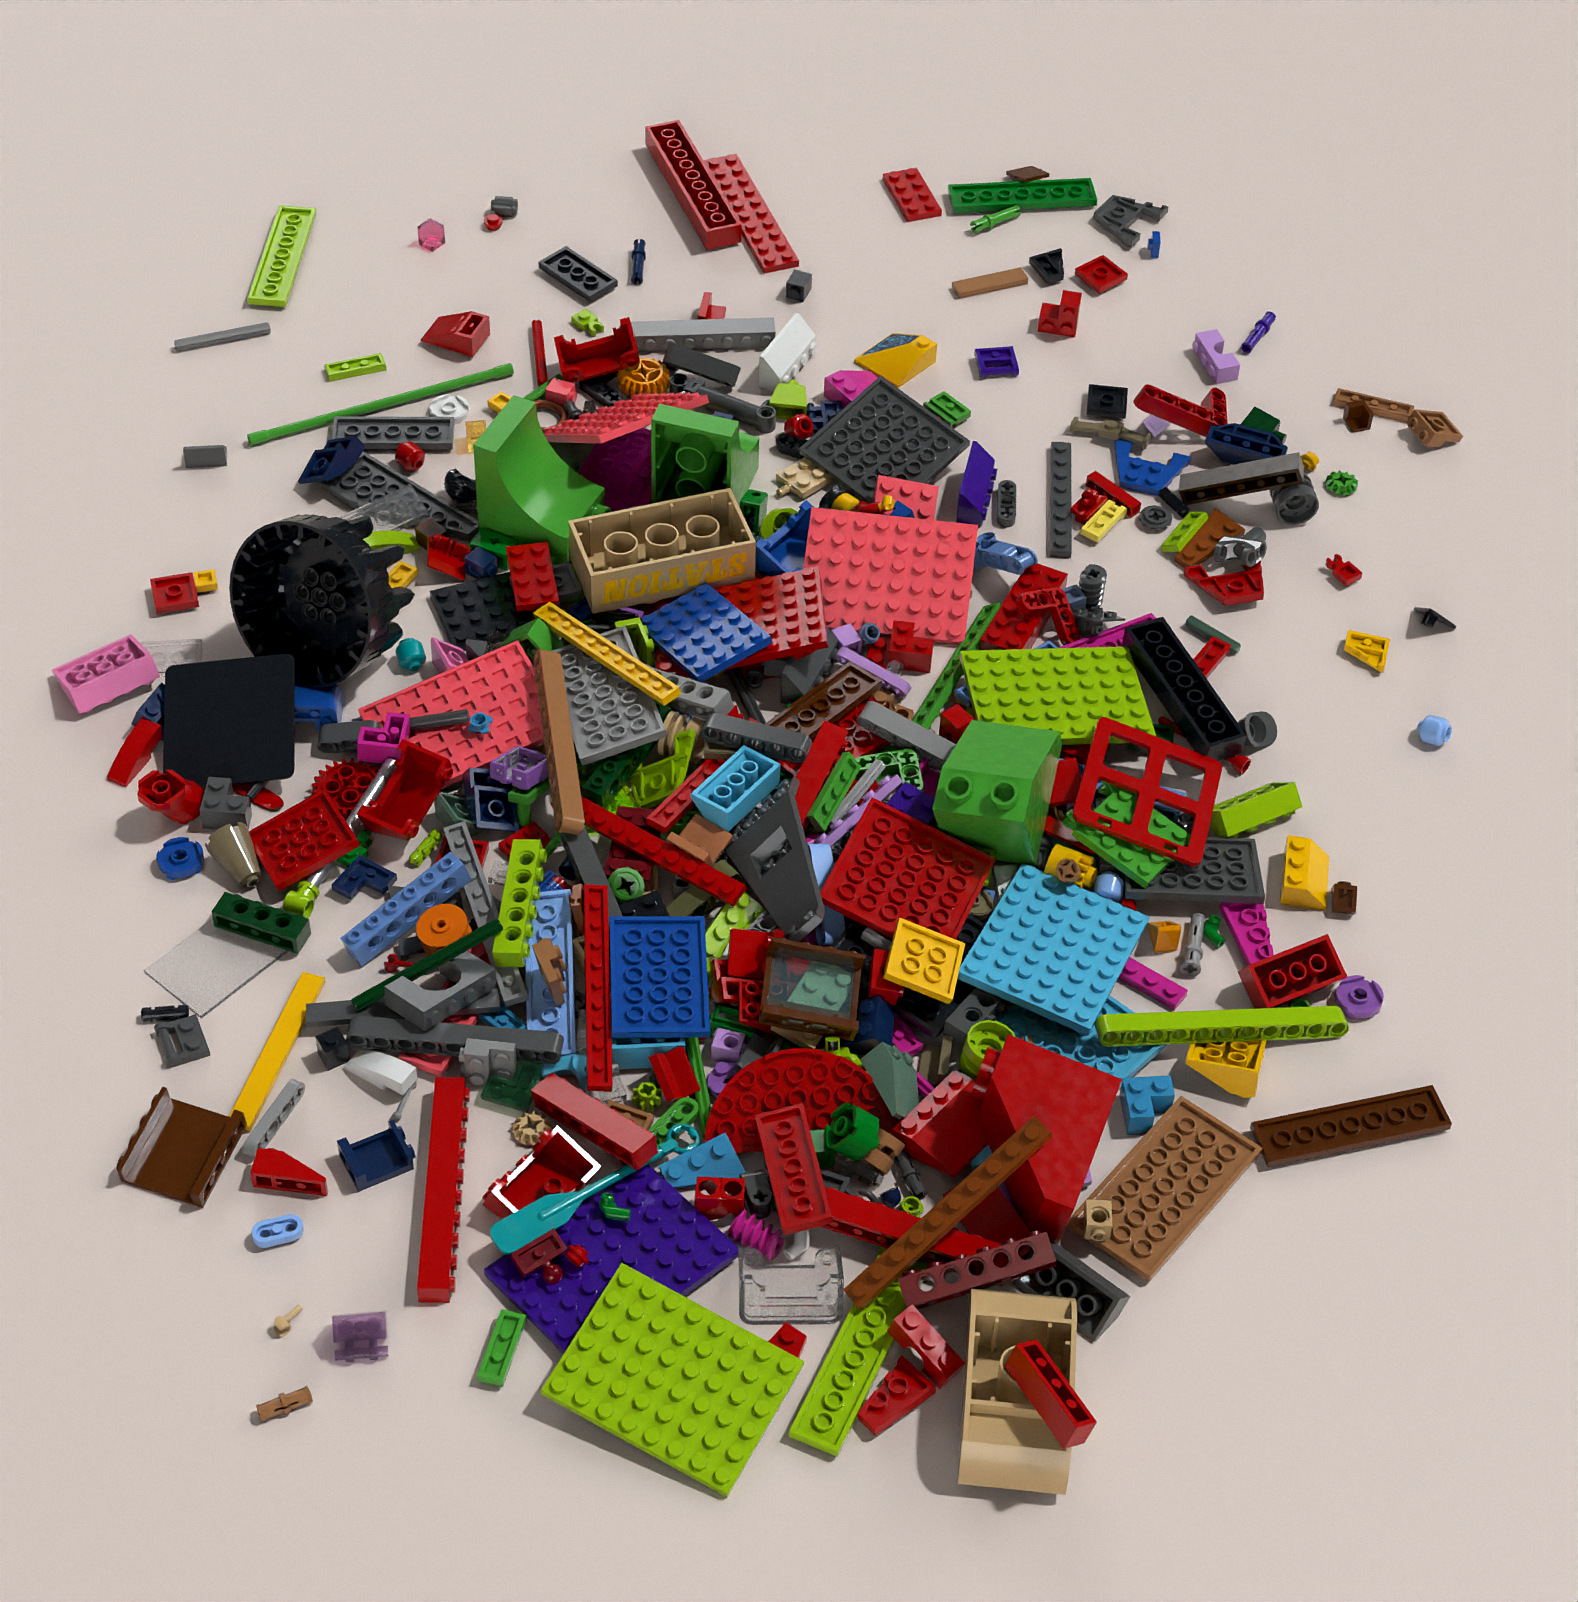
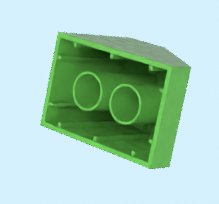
M971 720L941 769L932 809L939 830L967 845L995 850L994 858L996 860L1036 866L1062 747L1060 731Z

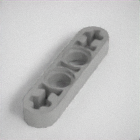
M295 1079L288 1081L247 1137L243 1146L244 1154L255 1158L258 1148L265 1149L301 1100L305 1091L304 1083Z

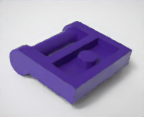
M1013 346L975 349L974 356L980 378H984L986 375H1019V366Z

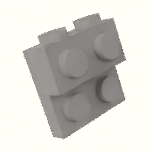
M467 1038L465 1048L461 1047L459 1062H462L460 1076L466 1078V1083L490 1086L492 1078L516 1080L518 1073L516 1043Z

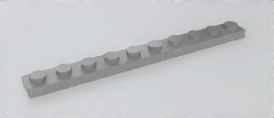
M463 821L444 827L443 830L451 852L465 865L471 881L464 886V890L479 928L494 919H498V911L466 822ZM495 935L484 941L483 944L490 964L496 969V981L505 1006L508 1007L529 1000L518 967H496L492 954Z

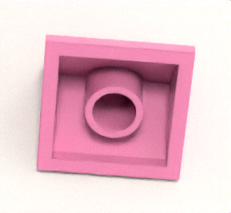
M431 638L432 662L439 674L470 661L463 649L437 638Z

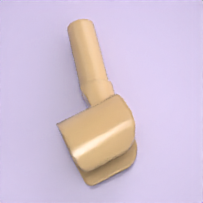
M297 1305L284 1317L277 1316L275 1318L274 1331L279 1337H283L290 1332L291 1325L289 1322L302 1310L300 1305Z

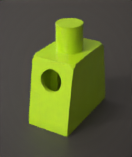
M789 380L787 384H777L769 402V406L776 410V419L787 420L797 414L807 415L806 387L804 385H799L796 380Z

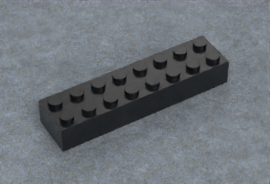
M1164 617L1125 627L1122 646L1129 648L1133 663L1192 749L1217 761L1243 753L1247 735Z

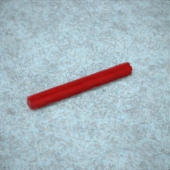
M533 320L531 324L537 385L541 386L548 381L541 320Z

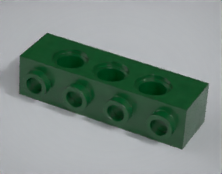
M224 892L211 911L214 927L299 954L311 935L309 919L304 916L295 915L283 909L265 905L259 901H252L238 894Z

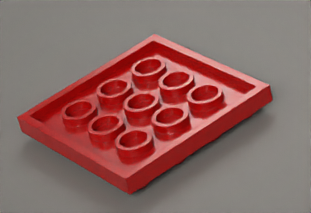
M326 789L317 792L249 831L254 850L279 892L361 846Z

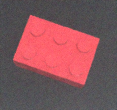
M878 475L874 486L872 503H882L883 496L890 495L895 502L898 500L912 509L915 518L934 520L939 486ZM881 509V511H883L887 515H890L893 512V509L891 511Z

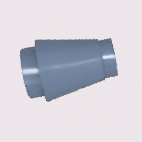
M866 623L856 631L862 638V644H873L880 636L878 626L873 623Z

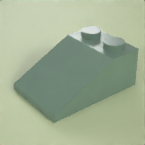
M881 1042L860 1060L868 1074L873 1078L872 1081L892 1116L903 1120L919 1104L917 1072L912 1065L914 1061L907 1052H901L894 1045L890 1046Z

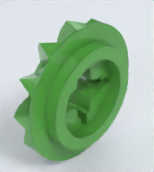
M1339 470L1337 473L1331 472L1327 476L1325 484L1335 494L1350 495L1357 490L1358 480L1355 479V475H1349L1348 471L1342 473Z
M629 867L618 868L608 879L615 899L619 903H625L640 897L644 892L643 877L637 870ZM623 878L627 882H633L630 886V892L626 888H619L623 883Z

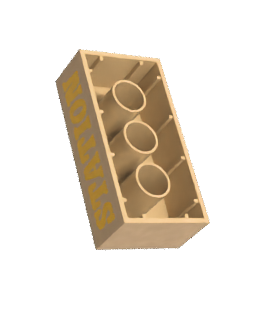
M731 488L568 521L570 559L592 614L614 612L618 608L642 603L653 604L661 599L686 595L706 583L712 588H718L755 580L756 541Z

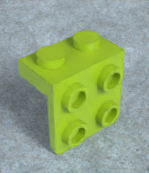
M640 617L614 622L615 629L626 626L637 656H639L642 663L654 668V658L651 655V652L654 651V644L652 639H648L647 626L642 624Z

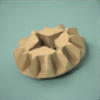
M535 1110L532 1113L524 1111L523 1115L516 1117L514 1124H512L515 1139L529 1146H534L538 1142V1138L547 1129L552 1131L551 1120L544 1113L539 1114ZM528 1123L536 1126V1133L531 1128H528Z

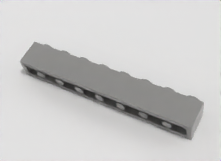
M774 317L631 322L638 351H666L669 343L692 350L763 348L769 346L776 334Z

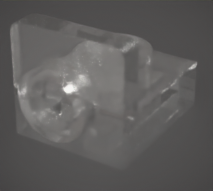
M618 1064L612 1065V1092L598 1091L601 1102L604 1105L607 1104L608 1100L615 1102L627 1100V1094L619 1076Z

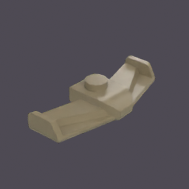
M1074 417L1070 426L1071 433L1074 431L1099 433V437L1117 441L1120 437L1142 445L1143 449L1147 448L1151 440V433L1145 436L1125 428L1124 423L1108 419L1103 423L1081 422L1078 420V417Z

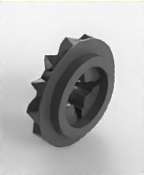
M1152 505L1142 509L1139 520L1143 526H1148L1149 530L1152 528L1157 531L1160 528L1166 530L1167 526H1171L1172 514L1164 507Z

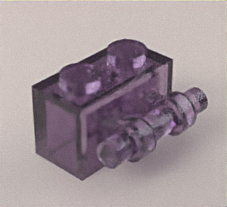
M387 1310L335 1314L332 1316L333 1343L345 1342V1349L335 1350V1361L346 1360V1362H354V1359L362 1358L378 1360V1357L389 1356L388 1346H378L377 1339L388 1337ZM369 1340V1347L354 1348L353 1341Z

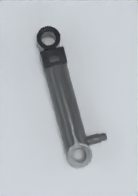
M677 373L670 377V393L682 392L684 394L690 392L692 394L699 392V395H707L709 403L702 405L705 408L734 415L735 419L756 426V429L761 433H771L776 428V410L769 406L770 400H766L761 406H757L705 386V382L699 379L692 378L689 381L688 376L685 374Z

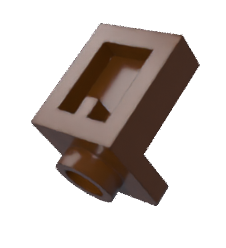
M1346 881L1334 884L1331 888V912L1354 915L1356 913L1357 886H1353L1350 882Z

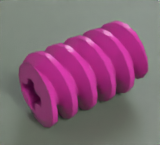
M743 1210L732 1222L728 1231V1237L732 1236L734 1241H741V1244L745 1247L750 1245L752 1251L758 1250L761 1256L767 1255L768 1260H774L784 1245L785 1239L781 1238L782 1229L779 1228L775 1233H772L773 1224L763 1228L765 1223L763 1219L755 1224L756 1215L753 1214L749 1219H746L748 1212Z

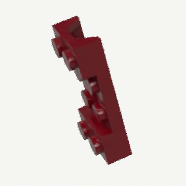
M617 806V816L660 838V831L646 824L647 817L654 809ZM612 841L609 857L606 859L604 869L607 880L618 868L629 867L638 871L643 877L644 890L650 891L655 864L635 853H629L628 849Z

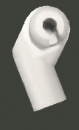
M809 1230L793 1233L795 1234L794 1244L784 1250V1255L789 1261H792L808 1250L810 1241Z

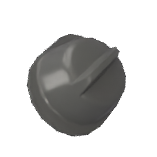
M1264 711L1252 712L1238 721V724L1247 735L1246 746H1268L1276 740L1277 725L1269 713Z

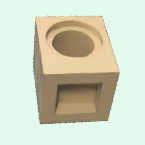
M1086 1199L1083 1213L1084 1239H1092L1094 1241L1110 1240L1112 1231V1201Z

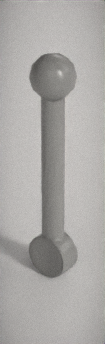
M416 1081L405 1092L397 1111L392 1114L394 1121H399L402 1118L401 1112L411 1090L417 1086Z

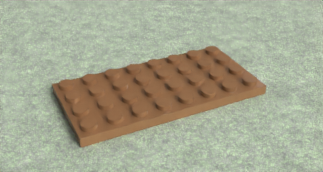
M1180 1096L1087 1198L1090 1200L1112 1201V1231L1110 1240H1086L1150 1282L1260 1156L1263 1148L1183 1096ZM1086 1200L1070 1217L1067 1224L1068 1228L1083 1238V1213Z

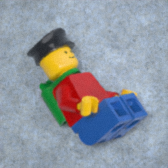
M842 484L833 486L819 503V508L887 515L881 509L886 511L893 509L890 516L915 518L912 509L898 500L895 502L890 495L883 496L882 503L868 504L864 501L859 502L855 498L854 491L845 489Z

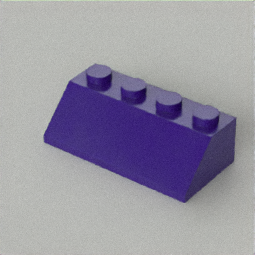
M977 441L972 442L959 491L956 523L978 525V528H980L982 520L986 521L988 509L985 507L990 505L991 495L988 494L993 493L994 482L992 480L996 481L998 469L994 468L995 459Z

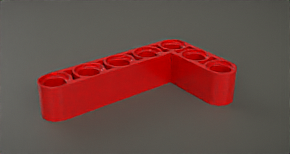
M1149 384L1144 385L1133 400L1134 405L1138 409L1204 437H1207L1211 426H1220L1228 423L1226 395L1219 388H1212L1202 400L1201 406Z

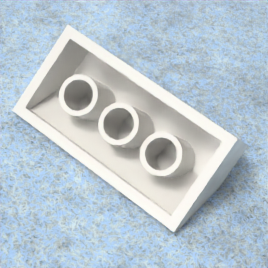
M795 313L760 355L759 387L774 392L777 384H787L789 380L796 377L800 368L806 365L809 357L815 354L817 350L816 335L800 314Z

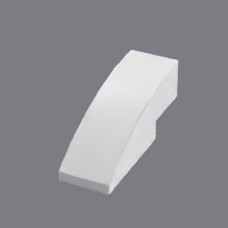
M359 1049L344 1066L346 1070L384 1090L388 1087L402 1096L417 1080L416 1067L393 1056L371 1050Z

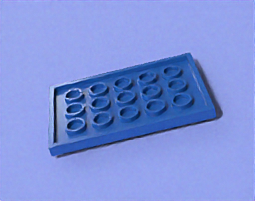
M707 583L686 595L680 596L668 605L662 606L657 611L645 615L641 619L642 624L647 626L648 639H652L653 644L698 682L707 680L773 643L771 636Z
M610 916L612 1038L710 1037L705 917Z

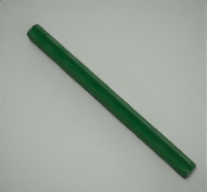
M498 919L488 922L351 999L353 1006L357 1011L364 1009L385 997L384 986L401 976L410 981L416 980L502 932V924Z

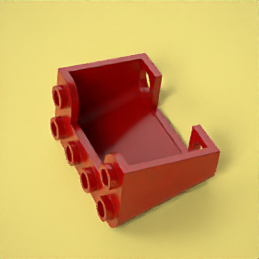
M557 1125L552 1131L547 1129L538 1138V1142L532 1147L534 1152L529 1157L525 1154L515 1164L518 1168L513 1173L510 1171L506 1172L501 1179L497 1178L489 1186L488 1191L482 1197L485 1200L482 1205L501 1219H504L542 1198L541 1187L549 1177H559L562 1179L567 1187L566 1193L578 1192L594 1177L601 1166Z

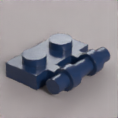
M820 401V406H814L813 403L807 404V416L813 423L812 435L817 433L818 428L824 427L832 415L838 414L841 411L840 401Z

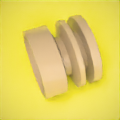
M670 711L663 723L667 737L659 739L658 753L663 756L669 755V757L675 755L674 735L691 728L696 732L689 763L697 765L704 754V739L700 732L705 720L693 717L688 723V716L686 714L680 715L679 712Z

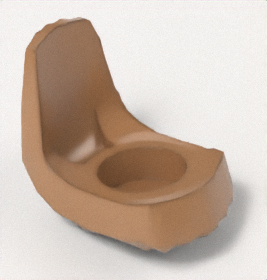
M890 694L885 707L912 721L914 718L913 710L899 705L895 700V694Z

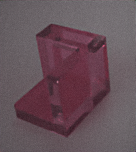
M429 218L417 227L420 246L433 252L445 244L443 224Z

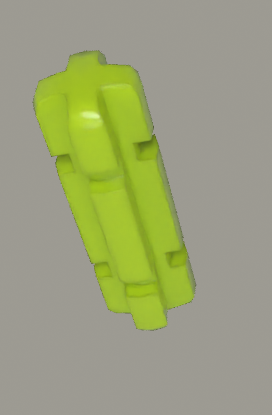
M433 829L428 834V837L415 849L416 851L409 856V862L419 866L424 861L423 859L442 840V833Z

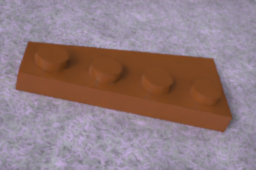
M1215 508L1208 516V520L1184 548L1175 554L1174 561L1183 568L1200 565L1214 556L1215 546L1224 536L1242 537L1244 536L1245 529Z

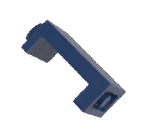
M393 1119L388 1121L389 1128L355 1143L349 1144L346 1137L337 1140L339 1156L358 1192L414 1169L413 1159L416 1158L414 1149L411 1144H406L404 1141L406 1137L402 1127H397Z

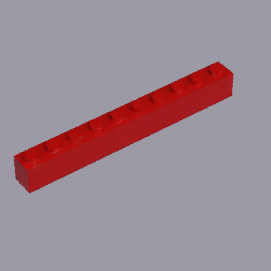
M435 1077L417 1282L419 1302L450 1303V1293L455 1292L456 1277H452V1270H457V1255L453 1254L454 1248H459V1233H455V1229L460 1227L461 1212L457 1211V1205H462V1190H459V1184L464 1183V1169H460V1164L465 1163L466 1156L462 1143L467 1142V1128H463L464 1122H468L469 1109L465 1107V1102H470V1087H466L465 1077Z

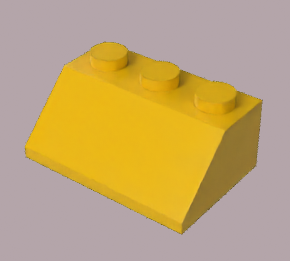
M1287 836L1283 852L1280 904L1326 911L1329 856L1311 838Z

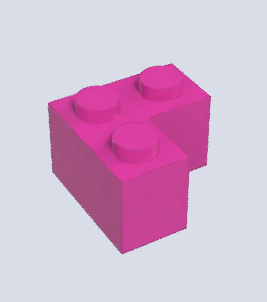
M387 712L384 729L361 726L357 742L358 761L384 764L387 758L400 760L401 751L397 747L402 739L407 741L409 739L410 715Z

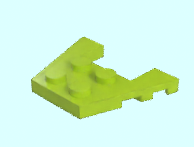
M690 728L674 735L675 755L643 768L641 763L629 778L632 784L631 789L639 808L650 809L660 805L684 782L696 736L694 730Z

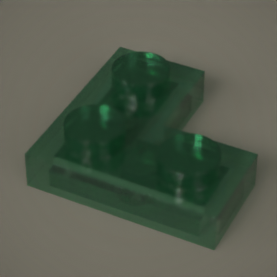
M520 1059L512 1081L489 1074L481 1093V1099L528 1113L533 1100L531 1089L540 1082L545 1070L544 1066Z

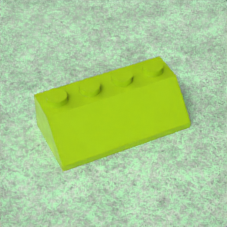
M1271 782L1215 804L1209 826L1217 837L1236 838L1240 836L1239 832L1256 830L1258 825L1262 823L1264 825L1274 823L1279 816L1288 817L1294 815L1295 810L1303 807L1296 783Z

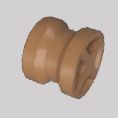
M1069 858L1063 859L1056 866V874L1063 882L1074 883L1080 878L1081 868L1074 860Z

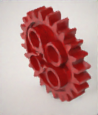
M343 758L341 764L333 761V767L326 764V771L319 770V776L314 777L315 783H312V795L326 789L346 821L378 773V767L372 768L371 762L363 765V761L355 763L354 758H351L350 762L347 763Z

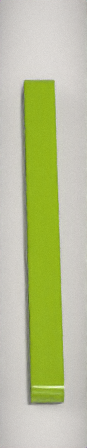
M1338 1006L1104 1014L1099 1016L1094 1023L1100 1043L1107 1047L1338 1038L1344 1036L1349 1031L1346 1018L1342 1009Z

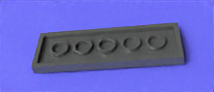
M334 416L331 439L356 436L366 446L365 449H396L401 443L409 441L416 444L422 450H453L455 420L454 417Z

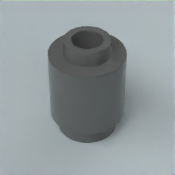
M495 196V200H491V211H494L496 215L512 216L517 214L518 199Z

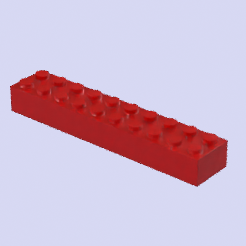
M680 120L645 126V145L706 250L741 243L742 224Z

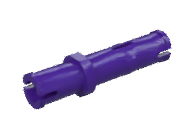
M1267 311L1263 318L1256 322L1255 328L1242 343L1241 349L1243 352L1250 353L1262 336L1269 332L1270 326L1276 318L1273 312Z

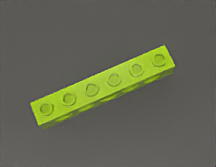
M513 839L498 918L503 926V931L495 935L492 950L496 967H524L526 958L530 956L529 938H533L534 933L532 920L537 917L535 903L536 900L540 899L539 882L543 881L544 876L542 864L546 863L547 851L543 849L541 840Z

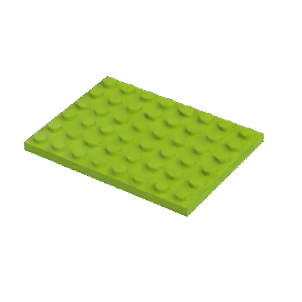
M1127 646L960 651V661L976 721L1060 731L1062 745L1091 744L1097 721L1101 717L1110 718L1156 736L1130 650ZM1110 736L1108 743H1129L1114 736Z
M621 1263L541 1389V1395L728 1498L802 1370L805 1361Z

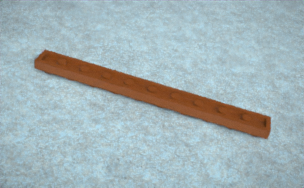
M1034 1115L847 1285L843 1291L862 1311L1053 1137L1050 1131Z

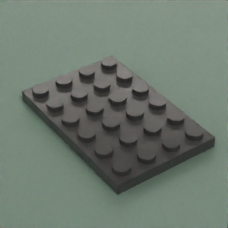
M1207 837L1202 861L1198 866L1193 867L1173 860L1146 888H1143L1123 873L1126 899L1264 904L1265 901L1255 839Z

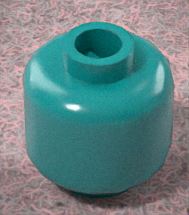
M406 638L401 640L396 647L395 653L401 668L417 671L425 663L426 655L420 641L414 638Z

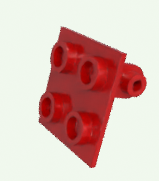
M439 533L437 535L433 534L432 537L428 536L427 567L464 582V557L471 552V549L467 545L458 544L457 541L452 542L451 538L442 536Z

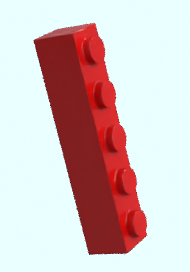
M1094 471L1087 476V487L1096 490L1101 496H1107V501L1111 500L1119 507H1126L1128 509L1126 514L1132 518L1140 513L1141 502L1102 474Z

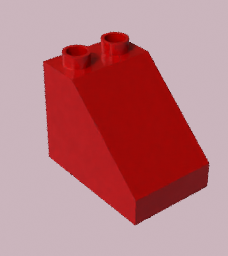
M1008 1034L1001 1052L988 1047L970 1096L983 1101L977 1120L991 1153L995 1152L1034 1115L1053 1135L1050 1140L1014 1171L1004 1183L1018 1215L1031 1232L1040 1230L1041 1233L1047 1232L1048 1237L1059 1244L1076 1206L1122 1079Z

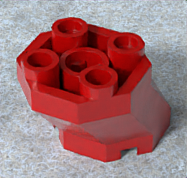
M153 770L138 781V801L151 811L162 813L171 821H177L179 824H187L200 815V807L205 789L194 781L184 779L173 770H165L166 773H159V770Z

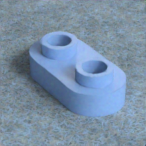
M293 1214L260 1221L252 1228L253 1242L258 1247L267 1248L295 1241L303 1234V1222L299 1216Z

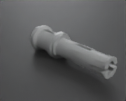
M1194 913L1191 916L1187 945L1182 951L1184 959L1180 965V971L1186 976H1197L1201 972L1200 960L1203 958L1201 942L1205 917L1200 913Z

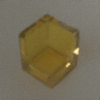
M485 420L465 422L468 452H472V442L477 441L486 430Z

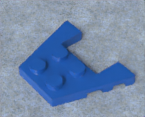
M1115 440L1114 443L1119 487L1159 496L1160 489L1168 487L1172 483V479L1175 476H1179L1182 473V469L1188 466L1191 460V456L1173 453L1170 465H1164L1160 462L1129 457L1133 443Z

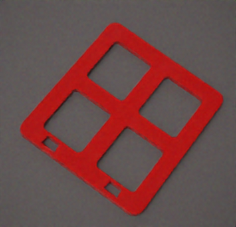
M1101 717L1095 727L1073 807L1072 817L1078 823L1189 866L1196 867L1202 861L1222 765L1219 761L1110 718ZM1110 736L1148 750L1149 753L1142 779L1135 778L1103 764ZM1166 757L1204 772L1198 801L1160 787L1159 782ZM1098 780L1110 783L1137 795L1130 825L1094 812L1091 809ZM1155 802L1193 816L1194 820L1188 847L1161 838L1148 831ZM1099 820L1107 824H1110V827L1100 824L1097 821ZM1164 846H1167V847H1169V848H1172V849L1176 850V853H1175V852H1172V851H1170V850H1167V849H1165V848H1163V847H1164Z

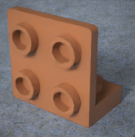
M695 814L680 835L671 832L666 839L669 844L712 867L733 839V836L700 815Z

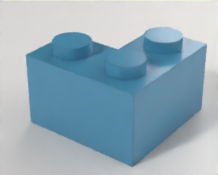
M1171 1075L1122 1079L1119 1096L1127 1135L1146 1134L1153 1127L1154 1113H1165L1173 1105L1175 1093Z

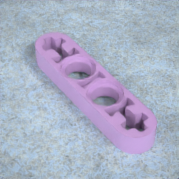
M842 646L835 655L836 660L842 665L851 661L881 679L882 687L899 697L905 698L911 690V686L907 681L849 648Z

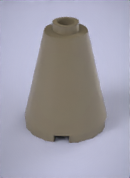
M237 822L239 826L232 827L230 823L217 829L209 836V844L205 843L208 853L241 886L253 887L258 884L262 874L246 824Z

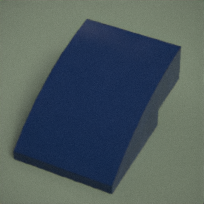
M356 436L328 440L324 449L313 452L298 483L306 484L328 481L341 475L355 463L366 446Z
M469 767L463 773V785L468 812L474 828L514 833L519 831L517 803L508 801V793L512 790V783L503 784L498 780L490 778L489 769Z

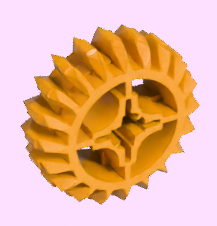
M646 356L645 358H640L636 366L619 370L617 373V384L621 389V393H625L626 397L642 393V395L646 393L661 394L667 392L670 384V373L666 365L662 364L660 360L655 361V358L648 359Z

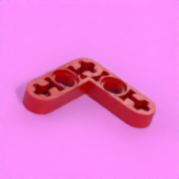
M1061 588L1029 591L1016 598V607L1022 613L1050 611L1058 637L1063 646L1081 639L1067 596ZM1039 596L1043 599L1044 605L1040 603ZM1060 613L1064 615L1066 622L1061 619Z

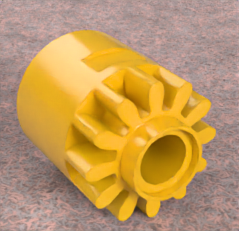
M1056 844L1048 858L1044 874L1054 875L1058 878L1056 874L1057 864L1061 860L1069 858L1080 866L1081 875L1076 882L1067 884H1075L1085 889V886L1090 888L1097 873V868H1094L1093 865L1095 862L1094 857Z

